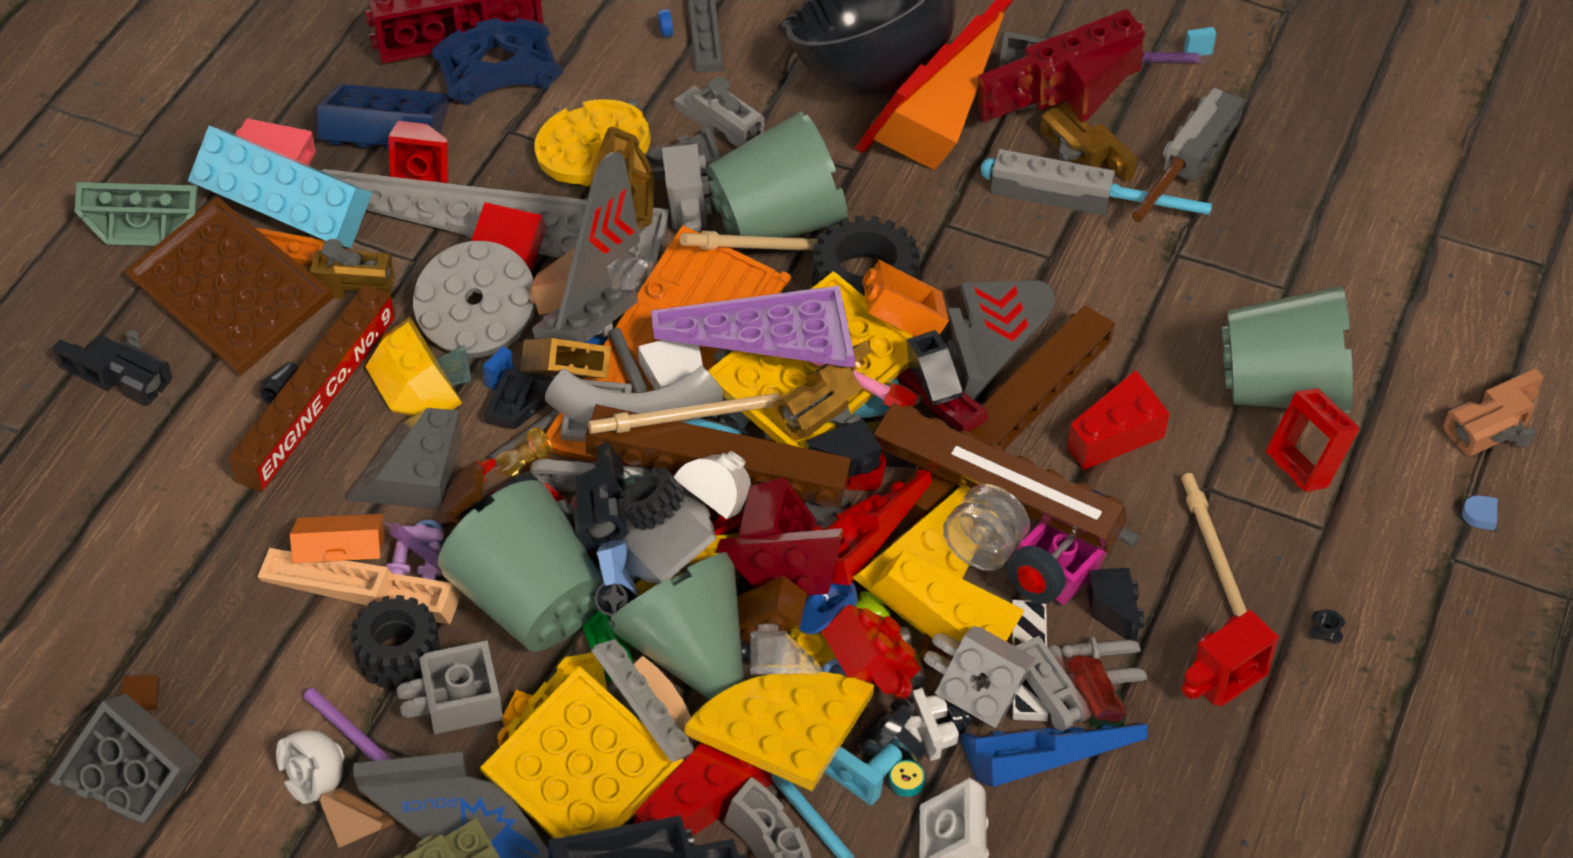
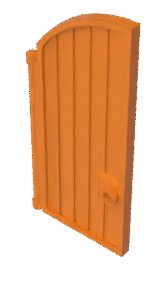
M682 225L637 294L638 302L624 313L615 327L621 329L648 392L654 391L639 365L638 346L660 341V339H654L651 310L779 294L787 286L791 276L784 271L778 273L774 269L729 247L705 250L701 249L700 246L681 245L680 236L682 233L700 234ZM609 336L603 345L611 347L608 378L582 377V379L631 384ZM699 345L702 365L708 371L717 364L714 355L719 348ZM559 413L540 443L549 447L551 452L561 456L583 461H597L598 458L586 454V442L561 440L563 415Z

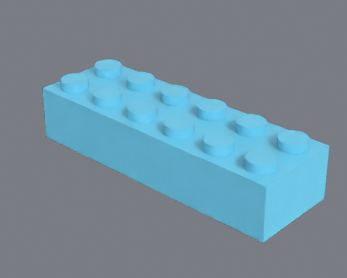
M208 126L188 181L325 241L337 239L343 244L342 246L351 248L372 195V192L234 133L213 126Z

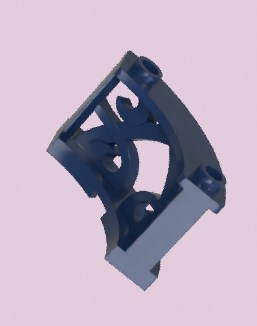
M500 18L476 23L477 27L463 33L461 30L454 32L431 50L434 58L439 61L448 87V96L465 105H470L478 97L491 90L508 85L525 84L547 89L563 73L562 67L556 64L546 38L550 34L548 27L527 19L516 18L515 22H501ZM501 47L506 51L515 53L507 61L498 63L480 60L486 55L488 49ZM463 74V78L458 81L459 76Z

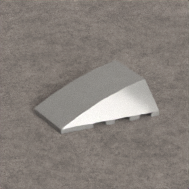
M681 484L679 485L685 493L683 495L684 501L679 503L681 505L679 510L672 511L674 516L670 519L666 517L664 519L665 523L662 525L656 523L653 529L647 527L646 530H640V528H635L627 518L629 533L624 538L627 539L628 544L625 568L632 580L640 577L644 582L659 584L674 576L716 540L713 524L709 519L710 512L705 506L707 504Z

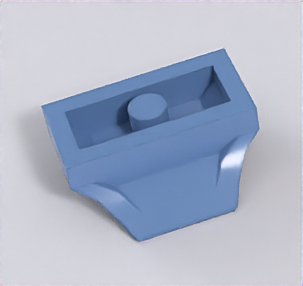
M627 539L601 543L597 555L605 586L615 583L622 584L637 594L639 588L625 568L628 555Z

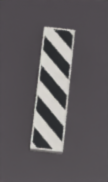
M1012 600V604L1025 610L1012 631V645L1016 646L1040 636L1047 646L1046 604H1038L1026 600ZM1025 678L1012 702V719L1047 721V708Z

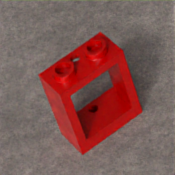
M1319 388L1297 391L1265 452L1305 492L1325 489L1329 487L1360 427ZM1309 420L1329 438L1316 466L1295 447Z

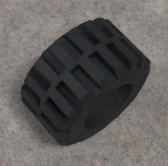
M396 595L394 599L384 596L380 602L373 600L368 603L369 608H362L358 612L359 618L353 619L351 624L352 630H350L354 658L360 674L367 676L368 682L373 685L379 682L382 688L394 685V689H397L402 683H408L418 678L423 679L419 658L425 653L440 650L437 624L433 613L429 612L428 606L424 603L418 605V599L413 597L405 600L404 595ZM391 638H409L407 642L399 646L389 647L381 645Z

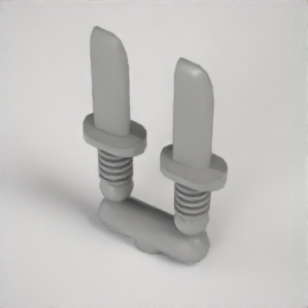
M1089 637V643L1073 644L1072 646L1065 645L1062 648V652L1057 645L1049 646L1048 649L1065 671L1062 655L1066 658L1091 655L1093 661L1100 660L1099 656L1139 652L1140 645L1132 640L1096 643L1095 637ZM1096 665L1093 672L1071 673L1068 676L1075 686H1083V684L1093 685L1094 683L1099 684V689H1105L1106 684L1136 682L1147 679L1146 672L1142 669L1128 668L1103 671L1101 665Z

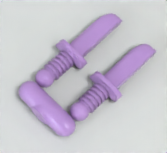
M422 524L402 526L422 542H431L429 547L440 554L441 545L438 542L444 539V532L441 529L431 528ZM402 540L396 543L392 563L385 566L393 574L404 575L410 573V566L405 565L408 547L403 544ZM425 561V566H418L417 573L423 575L422 578L436 580L437 576H442V572L427 561Z

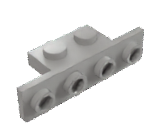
M616 639L596 645L592 652L614 682L607 691L646 726L671 762L688 757L695 749L690 744L687 735L677 726L669 715L667 707L659 701L649 687L646 678L639 673L628 658L626 650L618 644Z

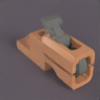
M1535 368L1486 390L1481 404L1468 402L1448 411L1443 425L1445 432L1454 442H1458L1457 446L1468 456L1477 454L1506 440L1516 442L1515 446L1522 448L1530 445L1534 440L1536 429H1525V426L1528 425L1535 406L1532 401L1539 395V388L1544 376Z

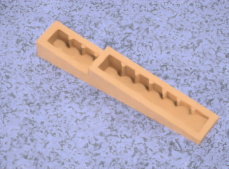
M269 548L258 575L259 580L366 606H369L368 603L373 600L376 602L382 601L384 596L394 599L396 595H404L405 600L413 597L418 599V605L424 603L428 606L429 612L433 613L436 622L447 625L451 624L461 597L452 583L393 574L388 567L347 560L292 563L291 551Z

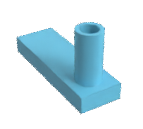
M888 743L865 764L840 746L824 773L872 806L880 798L884 776L902 759V754L895 745Z

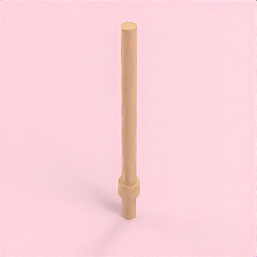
M702 231L700 234L682 233L680 243L684 246H700L701 249L715 250L717 247L813 251L815 243L818 244V239L718 235L715 231Z
M774 393L629 415L628 412L613 414L612 418L588 421V429L590 434L614 430L616 433L630 432L631 428L768 408L772 407V402L780 398V394Z
M1192 473L1184 474L1181 480L1188 495L1186 497L1187 505L1190 512L1196 516L1233 614L1239 617L1247 612L1207 511L1209 504L1205 494L1199 490L1194 475Z

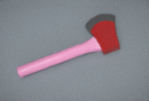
M811 362L819 367L825 365L824 363ZM855 370L852 371L863 389L884 400V404L890 407L893 403L902 407L905 405L912 407L922 400L920 395L907 387L892 382L887 386Z

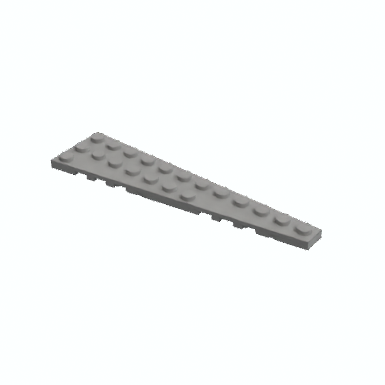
M329 169L322 170L325 173L372 192L366 208L367 211L463 234L470 238L473 236L484 202L540 214L547 229L538 253L555 258L562 257L576 247L587 204L585 199ZM653 208L652 224L639 230L640 242L608 265V271L634 277L637 280H647L660 259L670 218L669 209Z

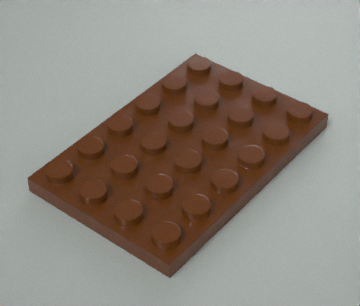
M215 197L124 271L131 282L239 376L243 375L334 298L329 288L219 197Z

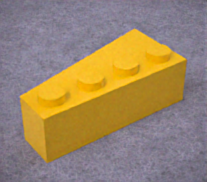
M905 550L885 565L870 588L933 639L937 633H941L961 643L966 633L973 626H976L1007 641L1025 611Z

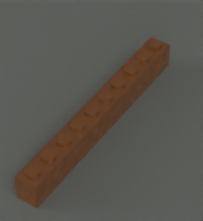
M1086 305L1076 314H1070L1062 328L1058 331H1053L1046 343L1040 349L1036 348L1022 367L1018 366L1013 370L1007 382L1003 385H998L984 404L980 403L982 407L988 410V421L969 431V433L973 434L980 442L987 445L994 443L1005 450L1112 343L1115 322ZM916 466L913 474L907 480L903 479L900 482L903 485L907 484L917 477V471L925 469ZM930 472L932 483L904 518L913 524L917 523L931 512L936 505L951 495L960 485Z

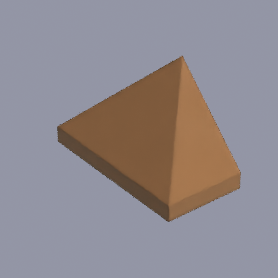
M341 788L324 793L320 798V803L339 848L398 822L382 808Z

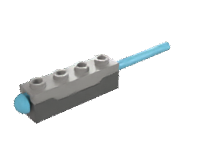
M999 149L996 160L988 158L981 165V173L984 178L990 180L993 175L991 194L1106 216L1110 197L1142 202L1149 193L1114 184L1115 171L1008 150ZM1161 195L1154 204L1210 215L1212 207L1211 203L1168 195Z

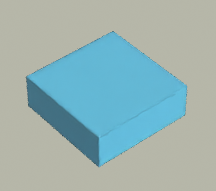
M1214 27L1188 30L1183 52L1187 54L1189 52L1199 53V56L1213 54L1217 34Z

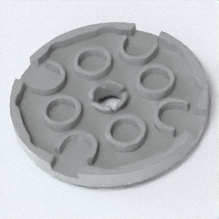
M488 241L460 243L439 253L423 269L414 289L413 308L415 317L427 339L433 345L448 351L451 355L464 358L489 356L495 354L502 346L507 348L521 337L520 333L527 326L529 320L532 321L536 305H532L530 301L529 287H532L534 279L522 258L503 245ZM474 291L483 295L480 303L476 305L467 303L469 296Z

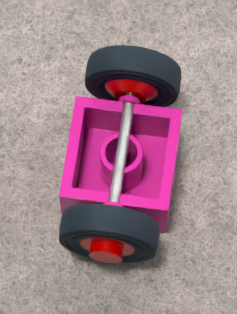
M1092 489L1093 492H1095V493H1097V494H1099V495H1101V496H1103V497L1106 496V495H1104L1103 493H1101V492H1099V491H1097V490ZM1040 523L1020 543L1018 550L1010 557L1007 563V574L1014 588L1026 599L1038 604H1047L1057 600L1062 605H1065L1088 581L1089 570L1100 569L1107 552Z

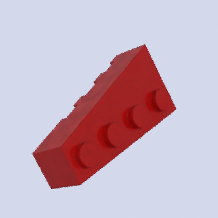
M701 742L635 812V824L681 815L685 829L690 828L694 836L727 814L732 799L751 777L767 788L771 785L772 773Z

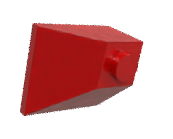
M397 121L389 134L390 177L449 184L448 140L427 124Z

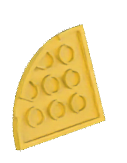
M786 671L759 676L736 684L709 700L685 725V735L813 791L871 699L875 685L856 678L820 671Z

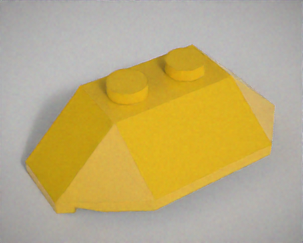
M410 317L383 335L365 367L392 412L414 416L426 408L453 410L462 404V401Z

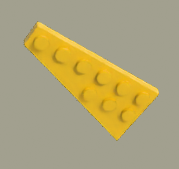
M959 486L951 495L936 505L931 512L909 528L891 546L876 556L871 563L852 578L925 635L922 629L870 588L885 565L903 550L963 579L999 503Z

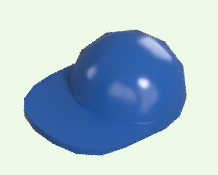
M832 583L828 594L810 595L805 601L799 627L800 631L807 635L816 634L826 628L848 604L856 607L858 596L855 585L853 583L849 586Z

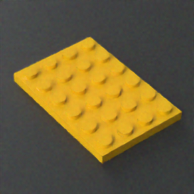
M833 271L812 289L840 286L852 346L867 341L873 352L863 358L865 364L855 371L884 385H888L909 367L906 339L913 336L869 314L865 297ZM733 350L710 368L708 372L722 388L723 397L727 400L774 393H779L781 397L801 385L809 387L805 377L820 367L804 360ZM862 389L848 399L849 413L853 414L875 395ZM773 407L741 411L774 441L805 448L806 440L830 432L838 427L837 424L828 422L807 437L794 441L783 426L787 422L786 419L780 421Z

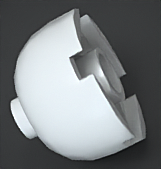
M303 730L292 733L278 742L276 758L279 771L286 769L290 780L284 783L295 799L301 803L308 804L320 800L322 794L333 791L341 781L344 761L343 751L337 743H334L320 731Z

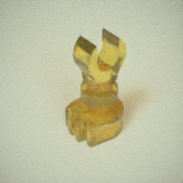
M534 427L527 432L529 444L524 443L520 445L519 450L504 451L498 455L496 461L501 465L511 460L510 464L500 470V472L506 476H513L518 473L526 461L531 462L534 460L535 455L542 459L553 452L549 438L542 429Z

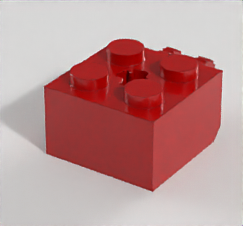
M848 604L822 631L847 677L880 687L879 690L889 695L890 693L894 694L898 698H907L911 690H913L910 680L921 668L914 658L915 651L904 641L899 633L901 628L893 618L889 616L883 617L867 608L861 609Z
M1248 610L1239 617L1237 615L1231 617L1224 624L1223 628L1214 634L1212 632L1207 633L1198 642L1196 659L1191 668L1186 670L1185 682H1183L1181 689L1182 693L1187 699L1190 698L1192 700L1204 695L1213 705H1226L1268 676L1279 636L1252 610Z

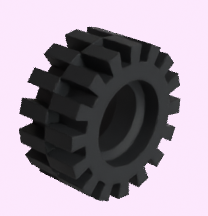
M656 467L653 468L652 472L649 470L644 471L641 478L639 475L636 476L633 484L628 483L626 486L627 491H622L620 494L622 498L619 499L618 504L635 528H640V530H646L647 527L653 529L656 523L662 525L665 523L664 519L666 517L670 519L674 516L672 511L679 510L681 507L679 503L684 501L683 495L685 493L669 470L663 467L661 469Z

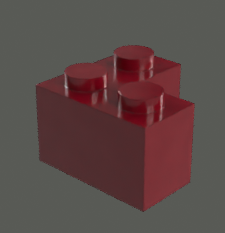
M785 477L750 486L738 536L746 537L811 531L815 527L817 519Z

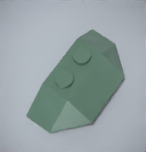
M76 182L75 213L106 245L155 247L196 214L198 187L196 185Z

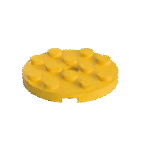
M600 99L582 102L583 107L570 112L565 108L556 113L545 122L535 139L534 148L540 167L547 175L557 181L590 186L592 165L609 126L637 136L640 143L638 146L646 154L651 141L650 129L642 112L635 106L618 100Z

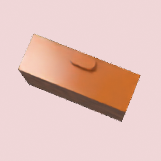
M384 514L297 518L290 532L292 563L380 559L381 547L385 538Z

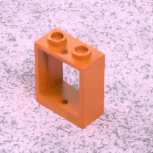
M878 260L873 269L869 268L865 273L862 285L869 314L913 336L934 330L938 334L942 332L949 321L942 291L881 260Z

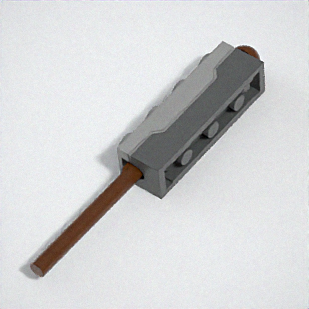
M1213 88L1207 97L1203 96L1196 112H1190L1186 125L1178 128L1173 142L1170 140L1167 142L1163 151V157L1166 158L1163 169L1165 172L1133 212L1132 218L1136 222H1141L1177 175L1193 182L1198 180L1239 124L1245 99L1237 97L1228 91L1222 92V90Z

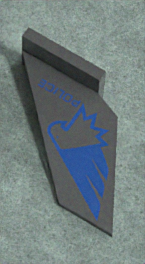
M463 752L353 763L354 778L361 799L372 800L421 840L431 835L438 837L443 834L445 837L477 818L500 858H548V848L516 803L496 784L468 777Z

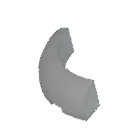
M702 365L684 379L670 386L644 393H618L603 390L583 382L563 368L553 379L545 393V401L555 410L576 423L580 422L588 426V421L592 417L596 404L636 413H646L725 400L722 388ZM700 418L681 420L678 422L687 423L691 420L696 421Z
M751 777L732 799L724 824L745 841L756 858H811L799 827L795 828L788 816L783 812L784 806L767 788Z

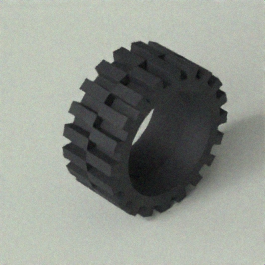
M855 216V222L851 223L848 218L842 219L838 228L831 224L827 227V234L822 232L818 236V244L815 243L813 249L812 286L817 285L834 271L865 297L862 285L864 276L852 274L840 265L847 260L862 257L881 260L918 279L919 247H916V240L913 236L907 237V230L901 226L896 230L895 222L887 219L885 224L879 223L880 217L871 216V221H864L863 216Z

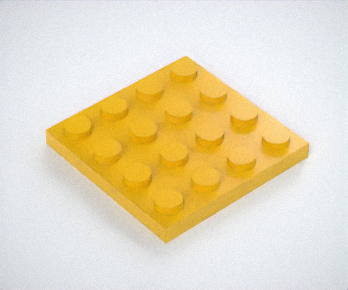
M579 666L480 767V771L506 793L550 836L556 839L625 826L635 815L637 809L684 760L671 762L646 726Z

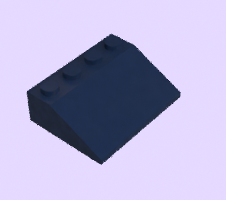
M339 83L317 105L318 139L327 140L329 144H343L345 141L355 142V145L359 147H370L373 144L384 145L385 149H389V134L397 121L427 124L440 134L451 97L447 93Z

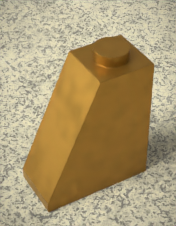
M555 338L524 340L520 372L557 376L565 368L576 377L608 378L611 347Z

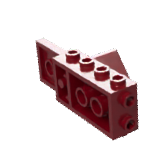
M369 0L370 9L365 10L368 26H373L374 33L369 34L372 50H378L381 63L433 54L431 50L449 35L458 30H461L463 33L477 27L476 23L485 20L500 18L501 22H515L516 18H521L543 24L541 0Z
M1124 9L1025 47L1024 58L979 75L978 116L984 123L1014 110L1027 107L1032 103H1035L1039 110L1066 101L1082 123L1086 122L1127 76L1141 71V61L1144 56V26L1140 21H1136L1128 9Z

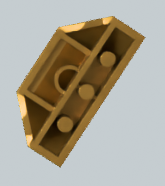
M609 126L592 165L590 189L593 177L602 159L610 152L621 153L626 163L638 230L652 224L655 175L645 154L638 146L640 143L637 136Z

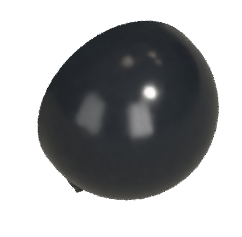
M807 0L794 13H791L780 22L778 29L783 33L784 37L789 38L797 56L807 69L826 84L848 93L880 95L899 90L921 64L926 66L945 43L949 42L955 22L956 0Z

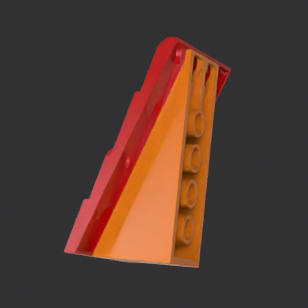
M995 0L982 16L977 14L951 44L945 43L926 66L921 64L895 93L854 149L864 153L877 141L935 170L959 140L978 88L979 75L983 74L1004 13L1014 0Z

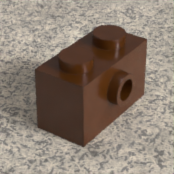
M783 575L737 596L740 638L753 647L800 627L807 593Z

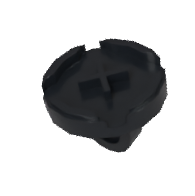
M906 697L898 698L890 703L889 707L892 711L888 715H885L883 712L878 714L867 726L859 738L857 749L865 757H871L890 743L900 750L902 754L901 760H910L918 764L926 754V750L921 742L904 727L914 711V705Z

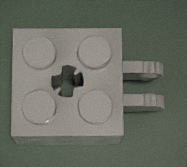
M697 144L662 148L672 228L679 231L683 225L696 232H700L701 228H707L706 215H712L710 197L704 198L705 194H710L708 176H701L702 173H707L705 155L699 156Z
M973 626L963 637L961 643L953 638H949L945 634L937 633L932 641L934 642L933 644L954 657L951 661L936 652H926L923 659L925 660L924 662L944 674L935 694L996 728L1007 714L1036 658L981 627ZM981 673H985L988 678H985Z
M488 641L425 653L419 658L423 679L402 683L397 687L399 698L409 699V701L402 703L400 707L402 716L413 718L414 716L419 717L430 714L434 734L502 720L501 700Z

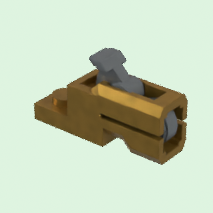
M1067 102L1059 105V108L1055 107L1046 111L1042 115L1040 132L1059 150L1058 160L1066 162L1069 160L1076 161L1078 164L1097 168L1108 166L1124 182L1134 178L1137 157L1102 123L1094 127L1087 121L1082 123Z
M329 239L324 242L322 250H316L312 266L301 265L331 290L334 299H345L347 291L359 292L364 284L390 294L392 293L394 270L392 257L389 253L344 250L342 248L343 244L339 240Z
M867 341L852 346L855 366L845 367L825 364L805 377L809 387L804 385L796 387L772 402L773 410L779 420L783 421L786 419L787 422L783 426L794 441L807 437L828 422L837 424L838 427H843L861 419L860 415L849 413L847 403L849 398L863 389L852 371L864 365L865 361L863 358L873 352Z

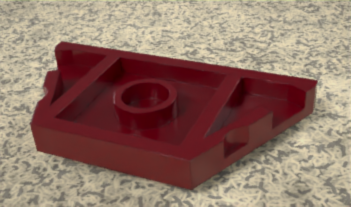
M843 529L722 538L717 547L721 553H728L734 567L755 588L784 575L804 590L807 595L828 594L832 586L834 569L837 564L838 551L844 532Z

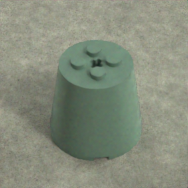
M803 111L795 113L707 165L708 183L713 194L711 201L715 211L721 213L727 235L789 238L825 229L831 224L838 226L840 225V220L848 218L842 187H835L831 173L836 171L834 163L815 124L808 115L804 116Z
M1343 286L1227 310V326H1222V341L1224 345L1223 366L1226 389H1231L1233 405L1287 409L1297 391L1319 388L1344 413H1350L1353 401L1351 349H1345L1343 331L1350 330Z
M527 480L512 484L491 495L494 502L479 513L475 508L468 513L446 539L438 557V566L442 570V575L525 648L529 651L537 652L551 648L577 632L598 610L594 599L595 592L604 583V579L549 489L540 481Z

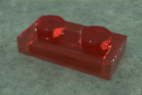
M1076 655L1068 662L1074 675V681L1081 689L1088 703V709L1095 719L1120 722L1127 715V712L1100 659Z

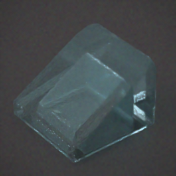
M465 345L459 346L437 359L451 385L471 382Z

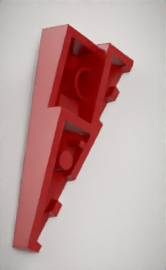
M920 469L916 472L917 477L905 485L898 481L892 485V492L880 497L875 494L836 515L837 520L824 529L819 525L811 529V531L843 529L844 534L840 542L839 556L834 569L832 583L849 586L854 579L852 577L865 567L932 483L930 470Z

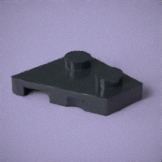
M505 368L485 412V422L517 429L548 404L545 401V393L554 378Z

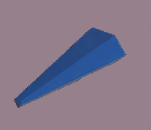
M1144 723L1120 727L1102 725L1101 729L1084 731L1080 726L1070 727L1064 731H1059L1056 728L1027 729V731L1006 734L1003 731H993L991 736L977 737L971 733H961V743L977 781L991 787L1148 739L1147 724Z

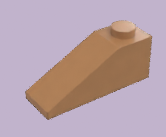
M576 247L538 273L532 287H529L530 301L532 305L537 306L539 315L553 313L561 307Z

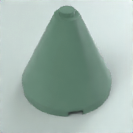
M727 552L716 554L688 567L687 572L672 580L670 578L664 580L622 607L611 616L612 620L608 621L615 635L709 700L728 688L744 682L735 569Z

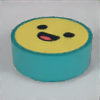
M902 760L891 768L889 785L897 795L912 797L923 789L925 773L923 768L916 762Z

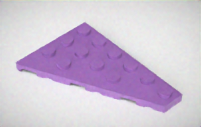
M840 286L651 310L654 339L845 367L855 366V357Z

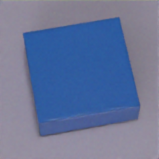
M502 346L483 365L485 386L493 391L497 388L505 368L513 369L512 354L509 349Z

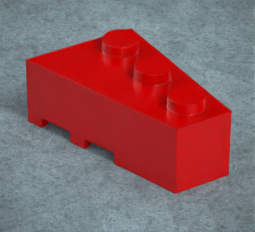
M1135 370L1070 424L1067 449L1080 467L1085 470L1165 438L1170 413L1137 370Z

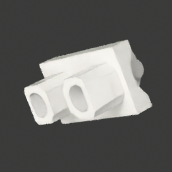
M923 689L913 690L912 695L915 700L913 703L914 711L904 727L920 742H923L930 761L940 759L942 749L957 744V728L952 721L939 725L936 723L935 719L947 716V705L944 698L938 695L926 697Z

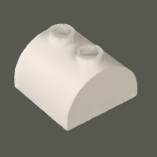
M729 451L727 455L722 453L721 455H711L691 461L682 466L674 476L679 484L726 519L743 511L751 486L749 475L743 467L746 461L732 451Z
M969 778L920 805V858L989 857V851L986 848V829L989 822L986 816V792L978 782Z

